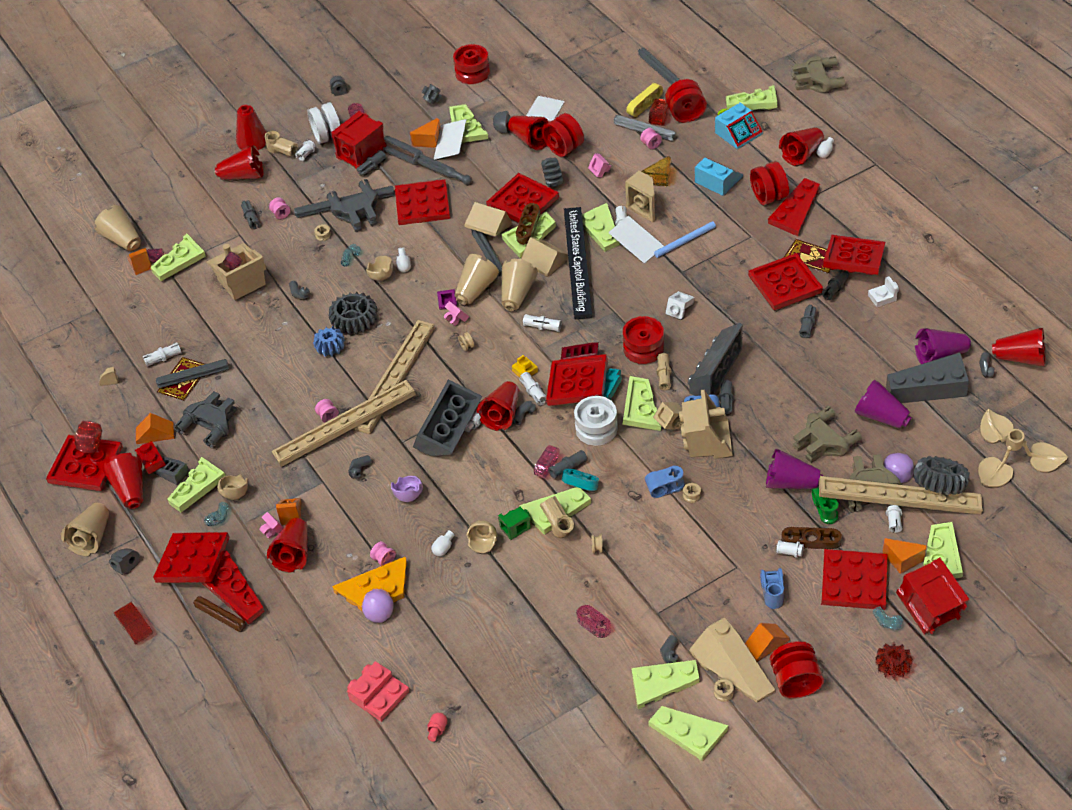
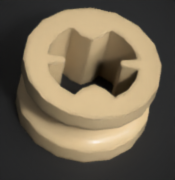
M319 225L314 230L316 239L319 241H325L331 236L330 228L327 225Z
M468 332L464 333V336H458L459 343L464 351L468 350V347H474V342Z
M695 483L686 484L683 488L684 500L690 503L697 502L701 497L700 486Z
M599 534L598 537L591 535L592 553H595V551L603 553L602 534Z
M726 679L718 680L714 685L715 698L721 702L732 699L733 684ZM721 688H725L727 693H723Z

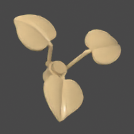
M990 409L983 415L980 425V433L983 439L991 444L998 441L1003 443L1006 441L1007 446L1002 462L996 457H988L980 462L978 475L981 484L992 488L1001 487L1011 480L1013 469L1005 463L1010 452L1017 451L1022 446L1027 455L1031 457V466L1039 472H1052L1067 460L1068 456L1063 451L1048 443H1035L1032 445L1030 452L1027 441H1024V433L1020 429H1014L1009 419L996 414Z

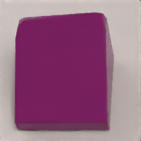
M455 289L437 291L439 310L447 309L445 306L449 301L457 306Z

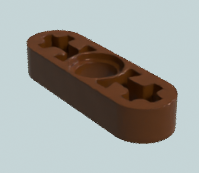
M535 203L527 204L523 209L516 230V240L519 244H527L530 237L533 238L540 218V208ZM527 222L532 223L531 225H524Z
M787 527L781 533V541L790 543L800 542V544L804 545V548L836 549L841 545L842 539L841 532L834 528ZM814 535L817 539L809 541L806 539V536Z

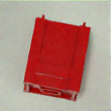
M360 111L355 113L331 132L336 150V158L347 162L357 169L366 162L368 157L371 158L379 150L383 151V148L387 146V142L384 140V124L369 118V115Z
M941 557L913 572L905 574L903 582L896 592L924 635L929 632L932 635L935 628L951 620L957 619L959 621L961 619L962 609L966 610V603L969 601L968 596Z

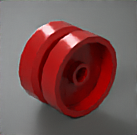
M468 44L461 46L454 52L453 62L455 76L458 81L465 84H477L489 77L490 65L486 48L477 44Z
M679 80L673 83L665 94V100L670 112L678 122H692L698 119L706 110L707 102L698 83L694 80Z
M562 113L542 127V135L546 145L557 156L564 157L584 143L583 130L576 119L570 114Z
M773 161L766 164L765 167L759 166L751 169V187L760 204L766 205L774 202V199L778 201L788 197V179L779 162Z
M639 316L629 320L623 327V352L630 361L638 364L655 362L657 356L664 353V328L662 324L655 318L648 316Z

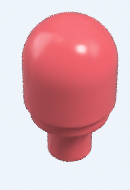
M434 713L428 723L429 735L427 738L432 742L436 741L437 736L441 735L446 728L447 717L443 713Z

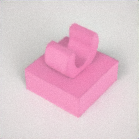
M594 153L588 169L596 177L602 178L605 172H609L611 165H608L609 163L600 154Z
M450 301L446 304L445 308L449 312L444 315V318L449 321L453 317L450 321L452 325L456 326L459 319L466 322L469 318L465 312Z
M266 512L262 516L266 523L259 530L270 539L275 533L279 534L284 527L271 514Z

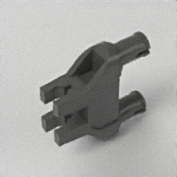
M364 179L365 185L362 180L359 182L358 185L363 194L341 202L336 191H332L333 197L331 192L327 194L332 214L340 220L351 223L355 232L362 230L359 219L364 217L367 218L370 226L377 225L374 210L378 201V193L372 189L367 179Z
M213 391L204 401L196 402L186 407L182 418L174 424L173 428L176 432H180V434H183L191 423H196L209 429L211 432L203 439V442L208 447L213 448L221 437H226L229 434L228 421L237 411V408L233 406L235 401L227 398L222 403L219 400L220 394Z

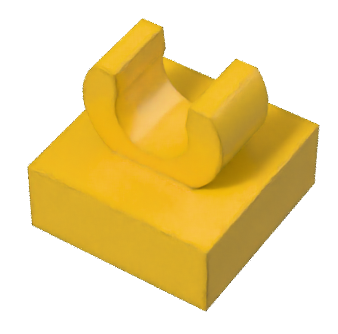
M522 355L517 358V363L512 365V371L518 377H521L520 375L524 372H529L532 376L538 372V367L530 359Z

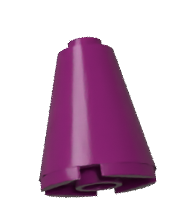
M922 328L915 337V339H918V345H915V352L920 364L957 353L964 354L971 347L970 338L963 333Z
M873 380L866 389L865 395L858 402L855 413L899 429L902 426L907 427L912 419L909 416L911 412L879 381Z
M779 449L774 450L771 457L774 460L769 464L766 488L813 489L819 486V478L823 476V474H820V469Z

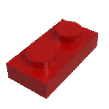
M152 441L142 444L139 448L135 449L136 453L141 457L142 464L148 474L166 465Z

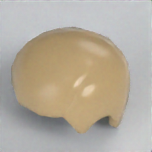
M388 256L376 257L373 264L368 263L367 275L371 279L378 281L389 278L394 269L393 260Z
M241 474L237 477L232 475L222 477L217 487L220 495L229 500H237L243 497L248 489V478L244 480Z
M478 520L472 523L466 534L468 536V546L476 553L484 554L490 552L497 541V531L492 523L488 521Z

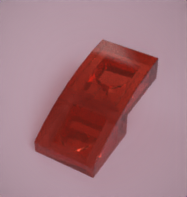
M132 602L113 612L134 644L153 634V631Z

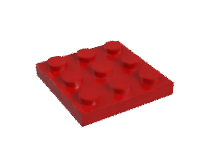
M518 173L487 200L486 205L506 211L510 219L519 223L523 209L527 204L535 203L539 205L541 215L559 198V192Z
M446 179L395 185L398 225L450 219Z
M831 235L823 267L830 270L839 269L848 272H861L867 275H878L885 249V241Z
M797 253L748 270V276L774 311L818 295L823 291V286Z
M607 354L552 361L546 397L547 405L578 403L590 396L604 397L608 366Z
M68 435L46 477L47 483L102 491L107 481V477L103 472V464L106 463L107 465L110 462L109 458L120 454L123 448L122 443Z
M228 532L172 533L153 576L155 582H212L230 539Z
M824 549L821 605L885 610L887 554Z

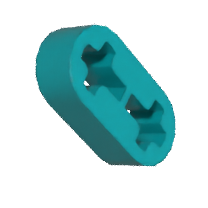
M565 469L562 482L594 491L598 488L599 478L575 469Z

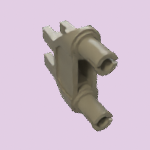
M814 56L805 63L792 65L793 72H797L792 73L793 80L801 82L795 83L796 90L811 89L822 93L829 92L832 88L845 87L843 76L829 79L824 70L826 67L837 66L836 56L826 58Z
M827 406L818 413H810L807 417L806 428L793 436V439L796 441L793 443V447L799 451L808 446L806 448L808 452L806 459L809 462H813L822 456L843 455L848 452L851 445L862 439L860 432H857L856 429L841 437L824 423L835 417V411L831 406Z
M881 454L873 455L872 468L866 469L863 466L862 456L853 457V473L849 479L902 485L898 477L883 466ZM848 500L850 512H854V507L856 512L862 509L860 501Z

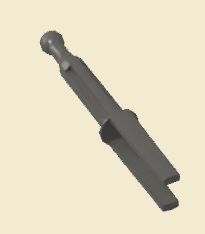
M390 136L384 138L385 141L415 155L411 157L388 146L383 148V151L411 164H421L449 178H456L465 185H469L472 182V178L469 175L460 174L454 168L423 155L421 150Z

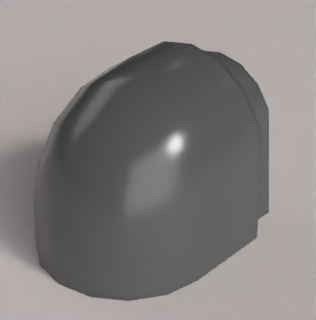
M339 75L333 76L329 82L331 93L334 96L347 94V85L344 78Z
M508 111L498 112L493 117V126L500 133L510 132L508 122L511 117Z
M120 549L111 555L109 564L115 571L123 575L137 566L140 555L133 549Z

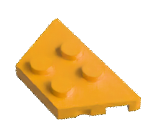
M402 557L332 586L335 594L345 597L347 602L356 605L361 611L364 596L373 589L387 591L393 602L401 600L405 594L404 584L406 583L407 559Z

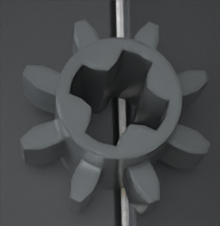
M432 84L429 87L425 86L422 90L424 94L423 99L431 104L435 101L439 102L442 97L439 94L441 90Z

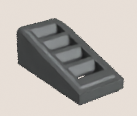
M161 455L166 466L152 473L178 485L190 472L187 464Z

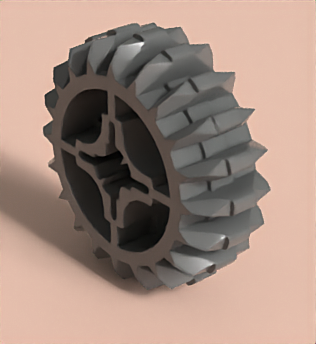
M349 292L348 295L342 294L341 298L336 297V301H332L328 316L331 325L335 329H340L342 334L347 332L350 335L355 332L357 335L359 331L364 333L365 329H370L371 325H375L378 309L370 295L366 296L364 292L361 294L358 292L351 294Z
M923 457L921 460H918L914 468L915 482L920 487H924L925 490H931L939 494H960L966 490L970 479V473L963 464H958V461H952L944 457Z

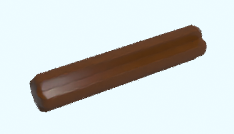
M197 596L193 602L196 608L238 632H241L246 626L244 620L202 596Z

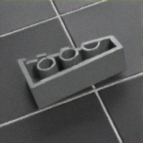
M957 353L888 374L886 389L901 403L967 396L969 380L961 354Z

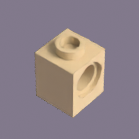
M662 402L653 418L664 429L680 430L682 423L680 422L679 411L683 410L677 402Z

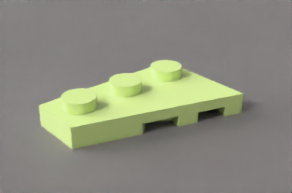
M769 86V89L764 91L761 88L756 89L751 94L743 92L726 96V108L730 109L738 103H742L750 110L777 108L775 86Z
M466 104L449 107L452 122L466 119L461 143L488 139V133L475 120L474 115Z
M607 203L582 214L583 228L604 252L620 245V242L608 233L615 225Z
M547 212L540 215L533 238L543 239L556 227V221ZM531 222L524 223V225L532 224ZM517 227L503 233L502 240L521 259L527 244L522 245L517 242Z
M186 234L183 236V241L179 244L176 243L169 254H164L151 266V270L160 281H163L206 257L205 251Z
M630 376L622 424L661 431V425L653 418L657 408L653 402L649 379Z
M201 457L196 469H191L188 473V479L180 483L167 499L169 504L179 512H183L216 487L219 480L226 476L225 473Z
M575 487L519 505V507L521 506L523 510L526 509L531 516L530 521L545 535L552 530V526L540 507L541 503L556 496L566 515L572 517L590 505L591 498L581 488Z

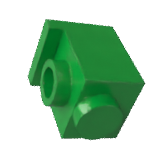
M521 506L509 511L504 516L502 513L498 515L499 527L510 540L531 529V516Z

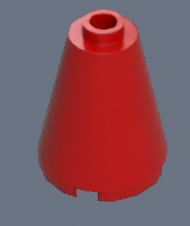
M242 105L237 109V147L240 150L252 145L257 150L266 146V129L254 108L250 105Z
M518 115L510 118L508 122L509 130L527 146L534 150H542L547 146L542 135V127L549 122L547 118Z
M817 127L786 133L779 141V150H782L783 159L793 166L805 163L820 143L823 142L824 134Z
M254 145L248 146L217 163L215 167L216 176L220 177L221 180L262 178L264 168L262 160L259 161L257 157L260 155L259 151Z
M1037 328L997 339L996 344H992V354L1001 360L1045 366L1044 329Z
M511 381L504 382L479 403L477 414L479 413L481 417L479 420L487 428L498 431L499 429L506 430L512 425L520 392L519 387Z
M122 453L109 458L110 462L107 465L106 463L103 464V472L124 507L136 509L143 502L142 460L138 454H136V457L132 456V453Z
M301 518L290 519L269 545L267 558H270L275 568L289 573L294 572L295 569H303L307 562L308 553L307 523Z

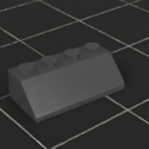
M738 323L721 330L718 337H714L711 348L706 350L704 359L697 364L695 373L691 374L688 379L689 394L701 396V390H705L708 395L716 393L721 381L724 380L742 351L743 324Z
M448 379L418 432L413 448L429 456L451 455L482 396Z

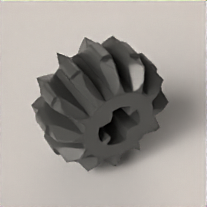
M550 157L542 160L541 165L546 185L548 187H555L562 184L563 177L558 159Z

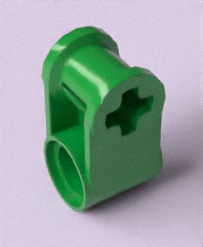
M819 487L813 488L811 490L812 499L821 521L825 524L837 522V510L839 507L837 499L819 497Z

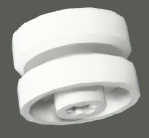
M330 102L323 104L321 111L317 107L307 110L310 126L319 144L328 142L329 136L332 138L331 132L340 126L337 113Z
M590 396L581 400L576 405L574 410L575 429L580 441L593 446L604 445L612 441L618 431L617 410L614 403L606 397Z

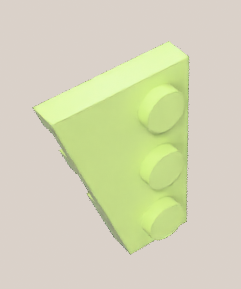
M953 523L931 525L924 566L941 557L954 578L963 577V571Z
M696 660L632 668L638 709L645 707L646 703L653 700L656 702L663 699V696L669 693H677L699 683Z
M661 706L648 721L651 728L701 761L728 731V725Z

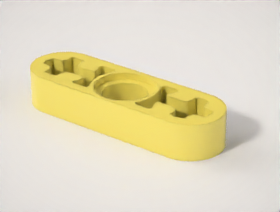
M657 83L651 84L628 104L627 114L633 117L639 116L661 97L663 87Z

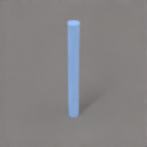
M712 221L654 251V255L658 258L716 228L715 223Z

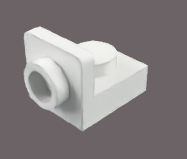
M886 277L885 285L868 290V296L876 307H880L897 301L899 288L896 282H893L890 277Z
M679 291L668 298L666 314L682 319L685 309L693 304L695 297Z

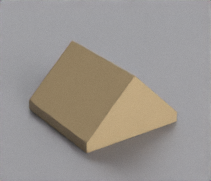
M476 202L465 222L466 228L495 237L512 225V221L506 211Z
M530 237L521 259L530 262L533 269L536 267L539 273L549 277L568 259V253L542 239Z

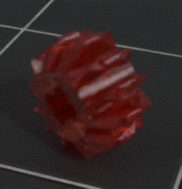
M82 421L78 425L76 436L74 437L76 450L83 453H95L99 449L102 438L100 424L93 421Z
M895 642L891 646L885 643L883 648H879L877 657H875L878 672H884L885 678L889 675L894 680L897 675L903 678L905 673L911 671V665L913 664L910 649H904L903 644L896 646Z

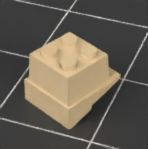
M244 243L232 249L229 244H224V253L207 261V264L214 270L218 281L234 300L266 285L264 277L266 266L263 256Z
M701 390V399L682 402L683 411H679L680 422L682 423L681 434L684 448L689 450L690 457L714 455V459L733 456L729 422L724 408L716 407L705 390Z

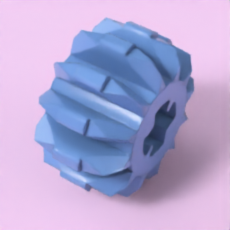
M334 326L330 329L325 327L324 330L319 329L318 333L314 334V348H316L318 354H323L325 357L327 355L333 357L334 353L339 354L340 350L344 349L345 338L340 329H335Z

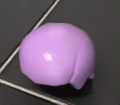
M890 454L884 460L883 466L896 475L901 483L908 482L913 477V460L907 454Z
M406 476L403 478L399 477L396 484L391 482V489L399 501L411 502L421 494L423 485L416 476Z
M373 589L366 593L362 603V611L365 617L375 623H382L389 619L393 611V599L387 591Z

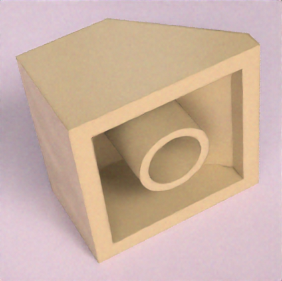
M638 171L625 181L626 207L647 220L654 222L653 178Z

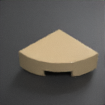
M114 367L107 368L100 375V386L118 384L119 379Z

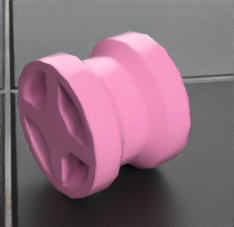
M647 128L642 132L640 140L649 149H655L660 145L662 137L653 128Z
M275 198L269 204V209L277 219H284L290 213V207L283 198Z
M323 399L315 406V412L324 423L337 417L339 414L338 409L333 406L329 399Z
M383 541L375 544L370 551V557L374 561L378 560L381 566L392 562L396 555V552L392 548H387V544Z

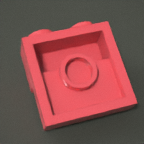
M376 661L372 665H366L362 670V676L358 680L353 679L347 688L349 700L381 722L410 692L408 686L394 678L390 670Z

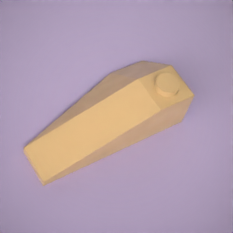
M725 617L707 627L689 649L691 655L702 668L707 671L711 670L720 679L729 680L736 686L738 691L758 703L775 693L774 687L739 634Z

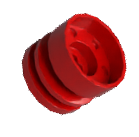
M804 641L790 642L778 647L770 655V664L782 696L787 698L806 697L815 693L824 684V677L817 663L818 659L810 643Z

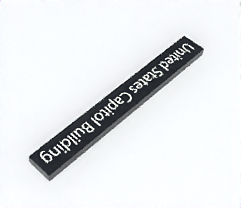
M581 207L564 208L574 320L592 318Z

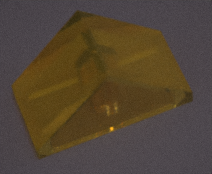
M670 156L642 170L643 173L653 178V186H669L671 174Z

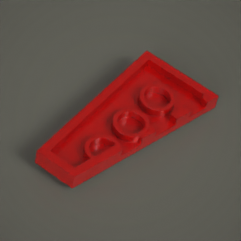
M804 178L770 215L768 224L799 236L800 229L803 227L805 218L809 214L810 207L818 194L820 184Z
M226 550L223 553L212 582L201 583L245 622L250 624L265 611Z

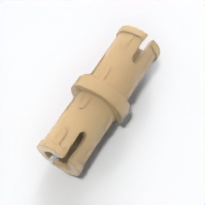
M666 353L657 356L658 368L656 371L661 390H669L671 387L670 376L672 370L669 366V355Z

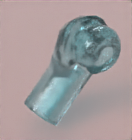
M351 244L342 253L341 265L344 267L349 266L351 255H358L361 248L356 246V244Z
M224 502L219 503L218 510L208 514L204 518V523L207 526L223 523L226 518L228 504Z
M877 607L872 611L882 627L892 630L901 628L903 624L901 616L887 617L882 607Z

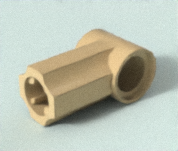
M269 131L265 134L268 152H281L294 157L298 149V143L280 137L277 131Z
M556 496L540 504L541 509L552 526L553 534L558 538L567 536L572 531L574 522L571 517L566 515ZM559 523L565 524L567 530L560 529Z

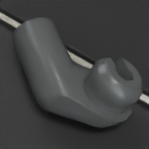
M296 281L289 283L293 297L303 300L309 297L310 290L307 287L306 289L304 287L299 289Z
M988 352L981 354L979 364L984 377H993L995 368L988 367L991 357Z
M525 401L516 408L513 423L520 425L526 412L533 413L536 405L532 401Z
M366 455L351 461L348 469L351 478L357 479L361 476V468L371 464L370 456Z
M669 635L660 649L662 658L666 663H675L678 659V654L675 655L673 650L678 643V639L673 635Z

